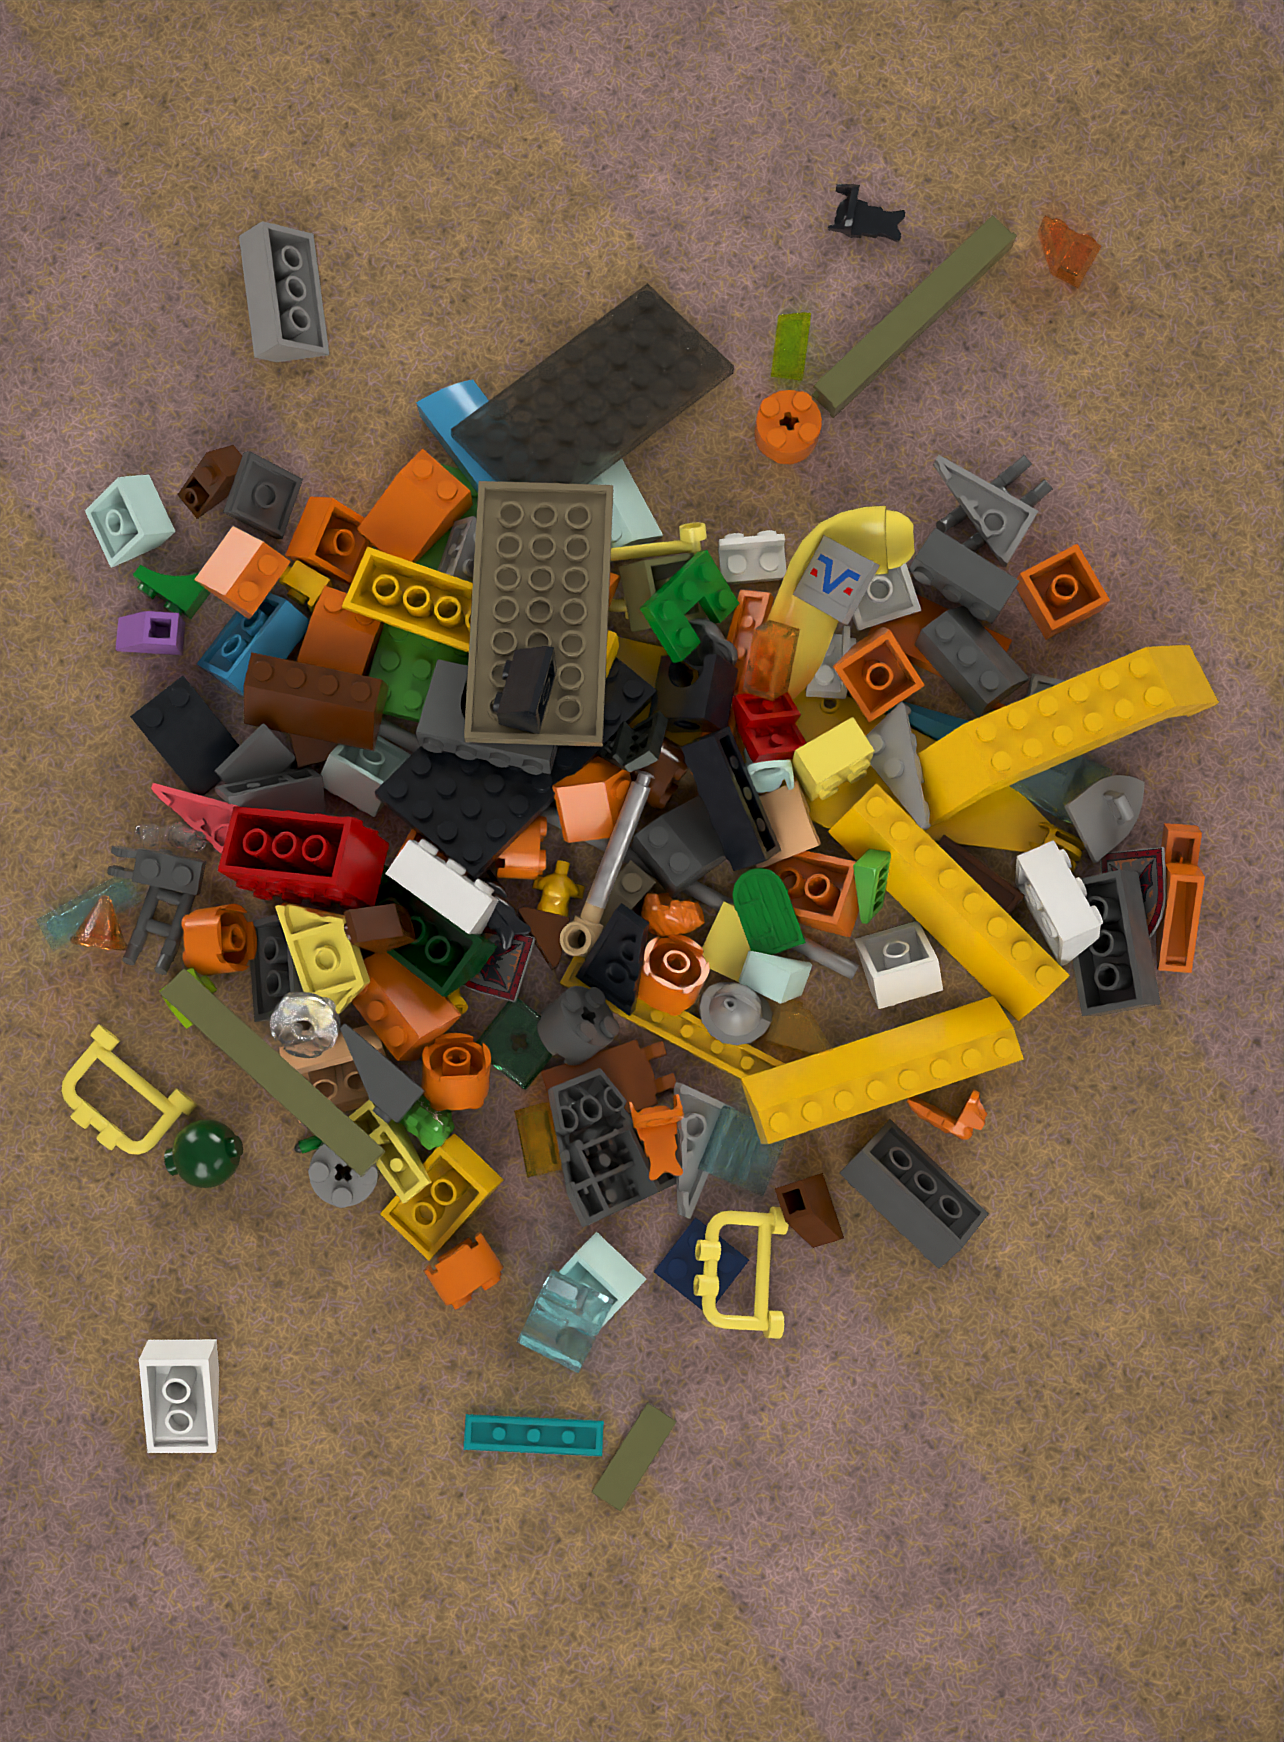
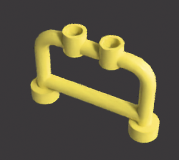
M699 522L680 525V540L611 548V561L680 553H694L695 555L698 551H701L700 541L707 538L706 525ZM625 597L622 599H612L608 611L625 612V618L629 619Z
M98 1024L90 1034L94 1041L67 1072L62 1081L61 1091L63 1098L69 1107L74 1110L70 1117L84 1129H87L90 1124L100 1132L96 1139L111 1151L117 1146L129 1154L139 1155L146 1153L159 1142L182 1112L189 1116L197 1106V1103L178 1088L168 1098L165 1097L111 1052L120 1040L104 1026ZM97 1058L164 1113L142 1140L133 1141L128 1138L123 1131L109 1122L93 1106L76 1094L75 1086Z
M772 1206L769 1213L722 1211L713 1216L707 1224L705 1240H697L695 1257L697 1261H704L703 1275H696L694 1278L693 1291L696 1296H702L703 1313L706 1319L715 1327L763 1331L765 1338L780 1339L784 1332V1315L782 1311L768 1310L772 1234L785 1235L789 1227L785 1222L781 1207ZM727 1224L758 1226L754 1316L720 1314L716 1309V1296L719 1291L717 1265L721 1255L719 1232Z

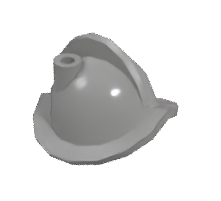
M719 982L709 986L700 997L698 1009L701 1021L710 1035L722 1043L732 1045L751 1043L762 1036L771 1024L772 1011L769 1003L760 993L747 985L734 982Z

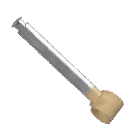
M636 771L639 774L636 781L631 782L581 915H575L573 922L567 924L561 931L560 945L569 955L587 957L602 933L603 925L599 924L651 790L648 785L651 778L655 779L648 772ZM581 932H584L586 942L581 948L578 944V937Z

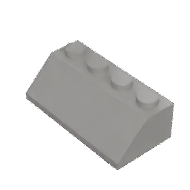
M264 221L258 223L239 236L254 358L283 362L328 356L329 348L314 234Z

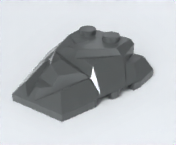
M601 1068L548 1089L567 1196L582 1228L676 1184V1176L666 1172L656 1180L651 1181L649 1179L650 1161L645 1155L644 1143L639 1140L636 1128L633 1127L632 1117L624 1108L627 1101Z

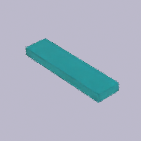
M466 1414L464 1450L602 1456L604 1421Z

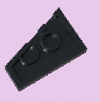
M621 903L615 909L575 977L590 988L596 987L600 989L606 1000L631 1016L636 1010L649 922Z

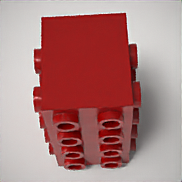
M234 806L217 871L236 881V887L253 891V897L262 900L272 901L273 896L282 897L283 901L293 904H301L302 900H310V903L330 908L331 903L340 904V907L348 910L375 906L389 843L378 836L379 832L377 830L363 826V821L354 817H337L319 813L307 814L290 810L278 811L266 808Z

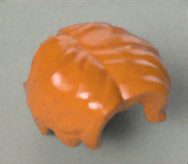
M647 893L644 897L643 910L641 912L642 918L649 922L648 931L656 936L667 937L670 934H687L705 922L703 910L698 902H691L690 899L684 901L672 900L668 893Z

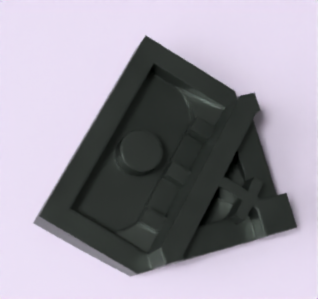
M658 711L633 728L623 721L619 725L616 738L613 741H607V744L598 750L597 755L628 772L641 769L656 762L659 759L668 719Z

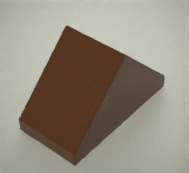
M524 906L518 909L517 916L521 921L530 926L531 932L529 935L535 937V945L550 969L554 970L559 965L562 953L560 934L562 929L569 924L570 918Z

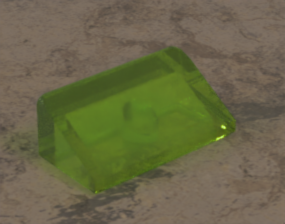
M802 312L778 315L771 377L803 381L811 313Z

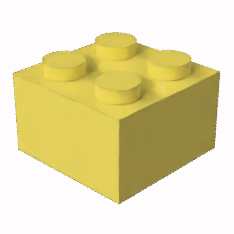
M854 717L796 749L792 760L793 774L810 801L818 797L824 800L835 794L839 790L837 786L847 780L852 784L863 778L867 774L866 769L871 764L870 761L875 750Z

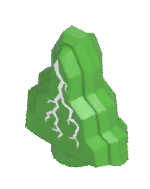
M421 1096L399 1122L408 1132L418 1137L420 1143L428 1150L434 1147H441L455 1128L451 1110L437 1111L432 1109L425 1096Z

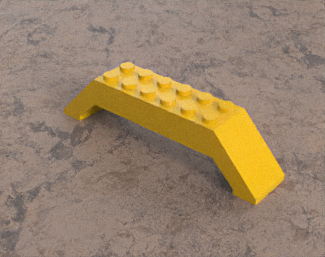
M1190 645L1142 648L964 723L918 753L924 783H921L924 801L928 802L930 825L934 826L950 819L954 814L990 793L1166 718L1185 715L1189 717L1217 705L1219 702Z

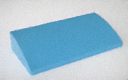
M473 379L445 387L416 402L421 419L477 493L479 481L534 483L545 476L543 470Z

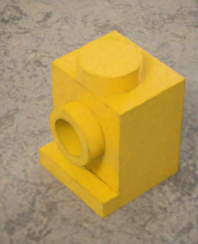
M296 560L292 567L288 566L279 579V583L288 590L287 596L300 605H304L307 602L312 613L324 586L334 588L330 579Z

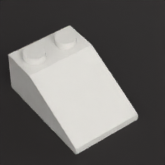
M906 563L900 567L889 569V574L874 575L852 616L858 631L921 611Z
M217 1339L148 1340L139 1358L147 1453H216L218 1448L219 1400Z

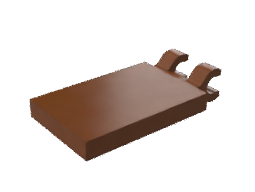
M636 1039L597 1052L581 1065H568L565 1063L541 1071L548 1093V1089L601 1068L627 1102L624 1108L628 1114H631L629 1102L633 1103L636 1112L658 1105L656 1094L674 1089L676 1084L673 1073L655 1079L650 1064L651 1060L667 1055L663 1041L640 1049Z

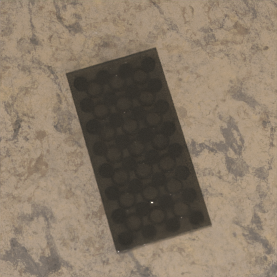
M647 283L451 428V437L496 482L589 484L734 373V365Z

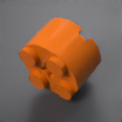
M782 390L765 398L759 407L754 430L755 441L759 450L780 464H795L806 459L815 449L821 431L822 418L818 406L811 396L804 391ZM789 424V427L793 428V430H787V427L783 425Z
M539 815L495 860V868H498L496 878L537 879L538 875H543V870L546 868V850L540 849V843H543L544 837H546L547 817Z
M227 904L197 909L191 914L185 915L181 924L184 931L185 948L183 962L186 967L194 968L199 974L207 976L246 970L249 967L246 966L248 961L255 958L257 951L255 926L253 921L247 922L243 915L247 911L238 904Z
M670 934L666 938L658 939L659 936L653 938L647 944L637 998L654 1009L677 1016L695 1003L708 977L710 966L709 962L706 963L702 955L704 951L698 943L683 935Z
M448 1033L435 1038V1043L428 1047L427 1044L422 1053L421 1087L425 1090L424 1096L429 1101L432 1109L443 1111L446 1109L464 1110L482 1107L484 1099L489 1092L491 1053L483 1042L481 1046L473 1041V1036L468 1034Z
M481 1232L476 1233V1241L474 1243L469 1237L438 1257L439 1263L435 1265L436 1268L434 1270L430 1264L423 1270L446 1306L452 1305L455 1310L472 1299L473 1291L480 1286L485 1291L501 1280L500 1276L502 1273L500 1271L504 1266Z

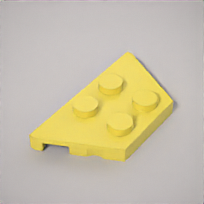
M285 902L275 906L316 1030L319 1031L326 1028L370 983V979L359 947L352 945L346 937L344 931L345 915Z

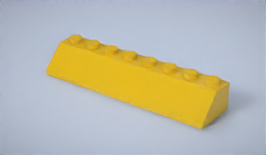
M367 547L342 604V608L469 653L473 583ZM609 630L607 634L606 678L620 647L617 633Z
M877 783L828 831L856 861L868 849L891 853L886 890L1017 1021H1020L1046 1000L1070 976Z
M990 996L740 1078L760 1142L761 1144H771L1023 1060L1024 1058L1013 1025L995 997Z

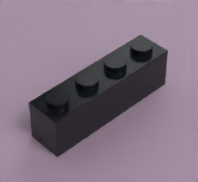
M728 726L698 737L682 746L681 749L684 753L685 763L692 772L697 784L698 794L704 800L710 815L711 824L718 833L723 845L724 855L730 862L733 871L767 861L780 852V845L730 727Z

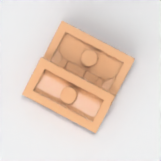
M798 780L794 782L792 790H789L787 785L759 796L781 851L767 861L756 864L757 868L766 867L821 844L809 816L810 808Z

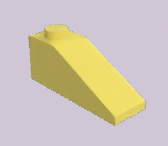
M368 1100L351 1114L349 1118L385 1150V1153L375 1165L402 1203H406L430 1184L431 1180L405 1127L401 1123H396L393 1119L387 1124L372 1111L376 1105Z

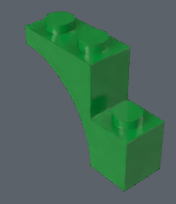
M141 564L133 573L134 578L139 583L137 589L152 600L155 596L166 602L163 607L167 611L179 613L180 616L183 614L189 619H192L211 593L194 581L199 573L185 576L164 575L147 569Z

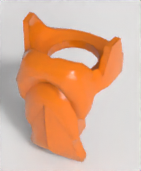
M975 1089L969 1095L958 1118L927 1103L916 1095L909 1097L907 1100L910 1108L921 1119L941 1129L944 1133H951L962 1140H968L972 1137L973 1128L982 1130L987 1116V1112L980 1102V1092Z
M679 1094L673 1096V1110L667 1106H655L653 1108H644L637 1113L633 1103L629 1102L633 1127L636 1128L639 1140L643 1141L645 1155L650 1161L649 1179L651 1181L656 1180L664 1172L681 1176L683 1169L675 1155L677 1150L675 1140L677 1122L684 1118Z

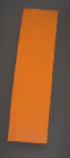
M1164 823L1161 847H1164L1167 895L1163 917L1156 930L1157 969L1159 971L1192 973L1205 876L1198 866L1202 832L1197 825Z

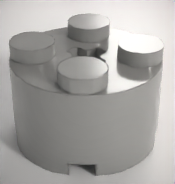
M322 1142L312 1157L308 1171L310 1183L315 1193L325 1202L339 1208L353 1206L364 1201L376 1186L380 1174L378 1167L374 1164L363 1177H360L353 1169L350 1171V1176L347 1173L341 1175L338 1172L340 1168L339 1163L342 1166L347 1164Z

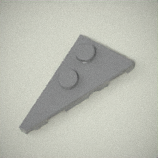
M901 701L866 735V738L875 750L870 763L919 827L927 830L931 826L929 823L930 810L928 802L924 801L921 783H924L920 757L916 753V736L911 733L908 717L911 714V710L907 704Z
M676 1082L674 1095L679 1094L684 1118L677 1122V1135H675L677 1144L676 1159L683 1169V1174L676 1176L677 1214L691 1219L735 1108L682 1083Z

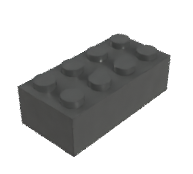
M1116 870L1080 878L1085 885L1087 896L1085 897L1090 907L1095 905L1103 920L1099 939L1073 959L1082 1016H1102L1161 1005L1138 871Z

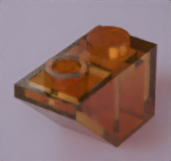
M1045 215L1038 230V236L1050 274L1079 289L1102 246L1096 243V240L1090 235L1079 234L1068 228V225L1062 220L1052 219Z

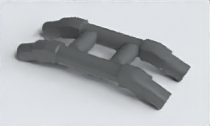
M1023 455L990 482V484L1010 494L1006 487L1014 482L1032 463ZM1044 479L1033 490L1022 497L1020 501L1034 507L1053 488ZM959 505L947 516L936 523V527L944 533L961 523L968 515ZM977 532L962 545L975 552L984 546L986 542L981 534Z
M168 849L159 850L160 852H165L169 854L173 853L171 850ZM149 886L136 927L128 942V947L122 961L128 965H135L139 953L142 952L147 940L148 932L164 936L167 939H165L154 970L158 974L166 975L180 946L183 934L182 919L190 913L196 895ZM159 900L178 906L172 925L153 919Z

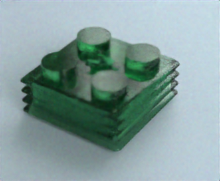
M517 997L516 1003L510 1001L506 1003L476 1043L482 1046L483 1042L490 1050L491 1064L522 1089L526 1090L553 1055L546 1049L538 1034L537 1022L541 1019V1015ZM522 1034L526 1035L525 1042L528 1047L525 1050L523 1048H518L516 1051L513 1050L514 1043L511 1038L514 1035L516 1037H521Z

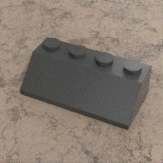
M891 1119L882 1126L839 1173L872 1204L875 1210L880 1212L900 1234L905 1236L938 1269L964 1247L989 1214Z

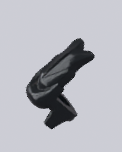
M836 185L835 192L845 195L847 198L838 205L834 224L828 225L829 231L840 232L850 238H861L862 236L877 238L879 236L886 237L895 242L900 241L901 233L898 229V224L905 218V210L890 212L883 211L881 207L868 206V202L858 199L860 185Z
M488 870L487 873L490 878L480 880L494 889L491 895L499 901L486 926L489 930H494L497 933L503 949L508 950L512 945L515 935H527L531 932V928L516 916L515 908L507 900L508 895L505 892V888L493 873Z

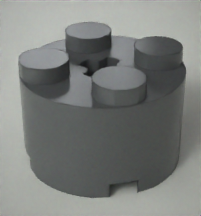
M573 986L568 988L540 1012L542 1014L541 1019L537 1022L538 1034L546 1049L553 1056L558 1053L566 1058L563 1062L568 1065H581L608 1045L614 1039V1036L619 1033L620 1029L618 1022L614 1019L609 1006L605 1002L603 992L596 987L588 989L582 986Z

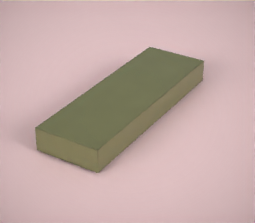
M647 1402L591 1493L621 1512L677 1421Z

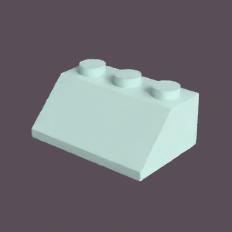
M619 452L589 455L560 470L562 484L613 485L611 548L648 544L663 537L659 526Z

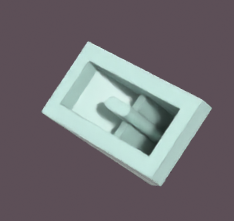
M748 951L739 982L781 1004L802 995L812 964L810 962Z

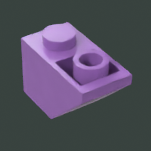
M143 611L119 617L115 650L183 655L185 622L179 613Z

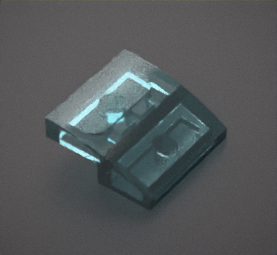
M723 1105L698 1169L763 1197L786 1139L771 1144H761L753 1118Z

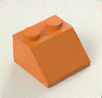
M309 497L285 556L295 562L296 560L302 562L322 575L351 585L367 547L372 548L373 545L357 531V528L365 519L363 516L332 497Z
M232 526L194 581L247 619H250L291 561L265 542Z
M882 626L854 644L833 666L869 723L925 686L892 632Z
M597 756L574 775L567 776L552 786L555 792L554 797L564 841L572 843L611 837L632 782L630 772Z

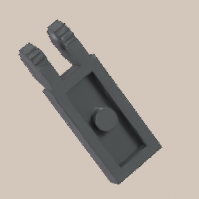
M112 845L111 853L115 856L135 858L136 860L134 870L118 865L108 866V875L132 879V882L183 893L200 894L206 861L146 848L134 849Z

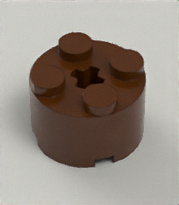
M665 736L659 759L648 766L638 769L650 773L655 778L650 780L648 787L651 790L646 800V803L655 809L658 807L664 809L666 804L670 802L678 788V785L673 782L675 779L680 781L689 769L684 760L682 746ZM637 770L630 772L631 781H636L639 774L636 772Z

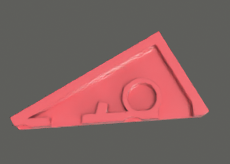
M153 783L151 789L158 798L171 807L189 826L209 841L222 854L233 807L237 805Z

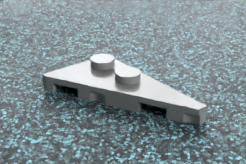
M938 455L933 464L934 468L998 561L1006 567L1036 517L1038 510Z

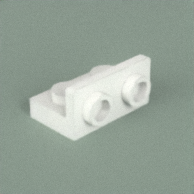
M768 530L757 533V536L744 537V534L733 533L726 535L724 539H719L720 572L727 584L783 580L787 571L784 551L785 535Z
M843 626L842 634H833L822 664L810 684L806 686L807 697L846 699L847 688L833 666L856 644V638H850V626Z

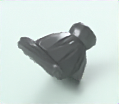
M708 618L688 620L701 643L683 661L691 668L697 670L699 677L702 673L704 659L707 654H717L735 666L738 659V651L731 642L725 640L716 624Z

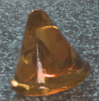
M108 896L99 898L78 930L70 937L72 944L124 951L128 948L112 901Z

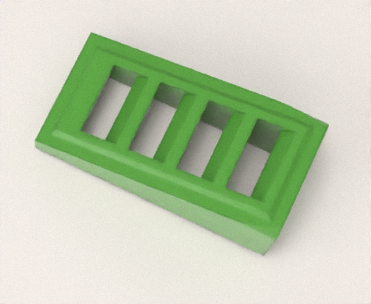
M868 849L853 865L861 923L868 924L883 907L891 860L890 852Z

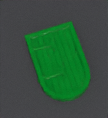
M761 867L750 869L741 874L735 882L732 895L734 908L739 916L751 951L773 955L806 943L788 895V889L780 876L772 870Z

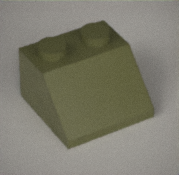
M694 553L644 560L619 566L631 632L652 629L639 608L694 556ZM699 602L685 614L687 620L706 618Z

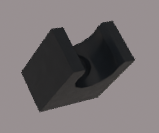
M707 654L700 677L691 684L694 676L692 669L681 662L673 663L669 655H661L655 683L657 691L652 697L649 717L660 711L668 719L666 730L671 733L715 732L726 728L738 669L717 654Z

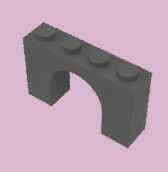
M437 659L416 730L419 746H423L427 751L441 753L442 751L455 753L458 757L466 760H474L475 758L488 760L491 764L498 767H508V765L520 767L530 774L538 775L542 772L551 774L558 745L465 742V719L463 712L466 705L468 666Z

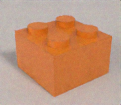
M1078 544L1021 572L1017 577L1019 583L1016 589L1045 640L1103 611L1110 601Z

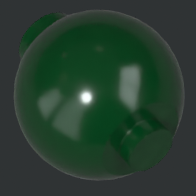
M209 1119L194 1121L178 1133L173 1142V1147L165 1151V1166L170 1175L179 1174L186 1183L199 1188L216 1187L226 1182L235 1173L240 1162V1156L243 1154V1144L239 1136H236L228 1126L219 1121Z

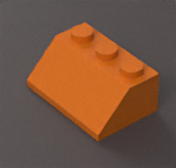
M387 952L382 954L374 953L363 960L370 983L351 1003L397 1061H417L422 1056L427 1044L429 1047L435 1043V1038L443 1035L462 1015L448 997L441 996Z

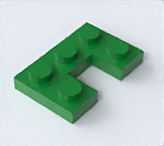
M707 549L698 551L639 608L673 663L682 662L701 643L685 616L697 602H699L709 620L714 624L721 623L740 604Z

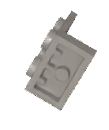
M471 516L454 521L438 568L439 572L473 583L476 517Z

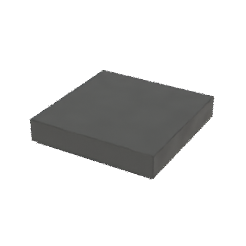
M250 451L244 452L223 513L273 538L283 539L303 479Z

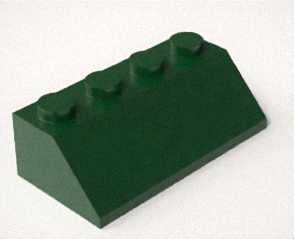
M384 864L375 906L395 903L408 908L417 941L387 951V953L446 998L480 972L497 948V945L482 934H468L386 875L385 873L389 866Z

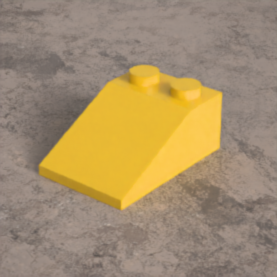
M455 1133L446 1139L441 1147H437L423 1163L431 1183L406 1203H402L396 1195L380 1213L428 1261L436 1255L504 1181Z

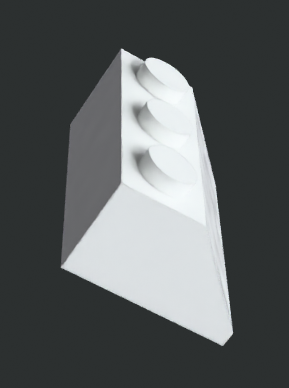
M421 839L420 842L408 840L385 874L468 934H481L499 901L491 895L494 889L478 878L475 882L464 876L466 869L449 858L446 863L436 855L439 850L424 839Z
M1053 840L1017 856L1015 883L1019 891L1025 895L1023 899L1058 964L1062 967L1099 939L1103 920L1095 905L1090 907L1085 897L1087 896V891L1084 883L1079 877L1074 878L1069 869L1072 866L1068 854L1064 849L1059 850Z

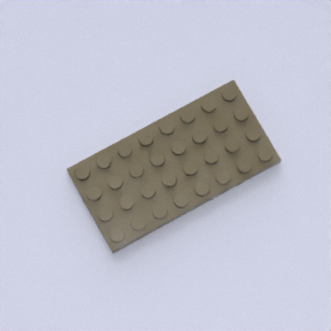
M479 481L464 729L465 742L603 747L613 485ZM542 646L554 647L557 673L540 733L535 734L499 725L497 712H493V705L497 692H503L506 681L502 680L506 661H512L516 649Z

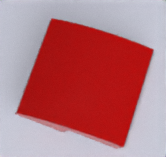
M787 690L738 694L732 698L737 727L753 764L793 759L795 750L807 743L796 725L801 713Z

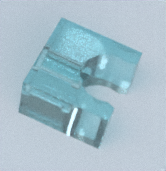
M552 1269L534 1303L517 1343L579 1373L596 1339L593 1335H598L614 1300Z

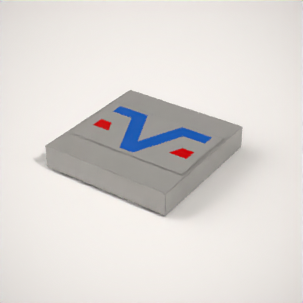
M824 535L793 595L848 625L880 565Z

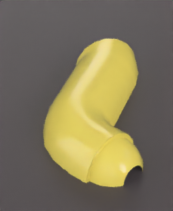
M886 506L849 510L819 523L802 540L789 563L762 635L755 644L793 699L810 684L818 671L839 622L837 619L793 595L822 538L825 535L879 564L880 566L875 574H889V569L902 566L911 559L915 552L914 525L905 515L897 511L886 510Z

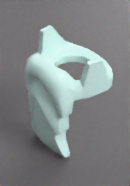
M746 748L744 749L745 765L757 793L772 792L778 789L784 779L789 790L794 788L793 767L790 760H773L753 764Z

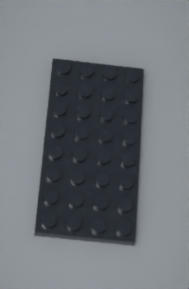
M616 656L605 681L603 745H606L609 740L613 741L616 738L619 725L623 721L629 725L652 701V697L657 691ZM465 705V709H464V712H463V717H464V719H465L466 705ZM558 745L551 774L542 772L535 775L525 772L520 767L510 765L508 767H498L491 764L488 760L478 758L466 760L458 757L455 753L446 751L434 753L420 746L374 793L377 799L426 841L435 846L448 860L450 858L466 869L465 874L475 881L555 800V792L552 786L563 778L574 775L598 756L597 752L601 747Z

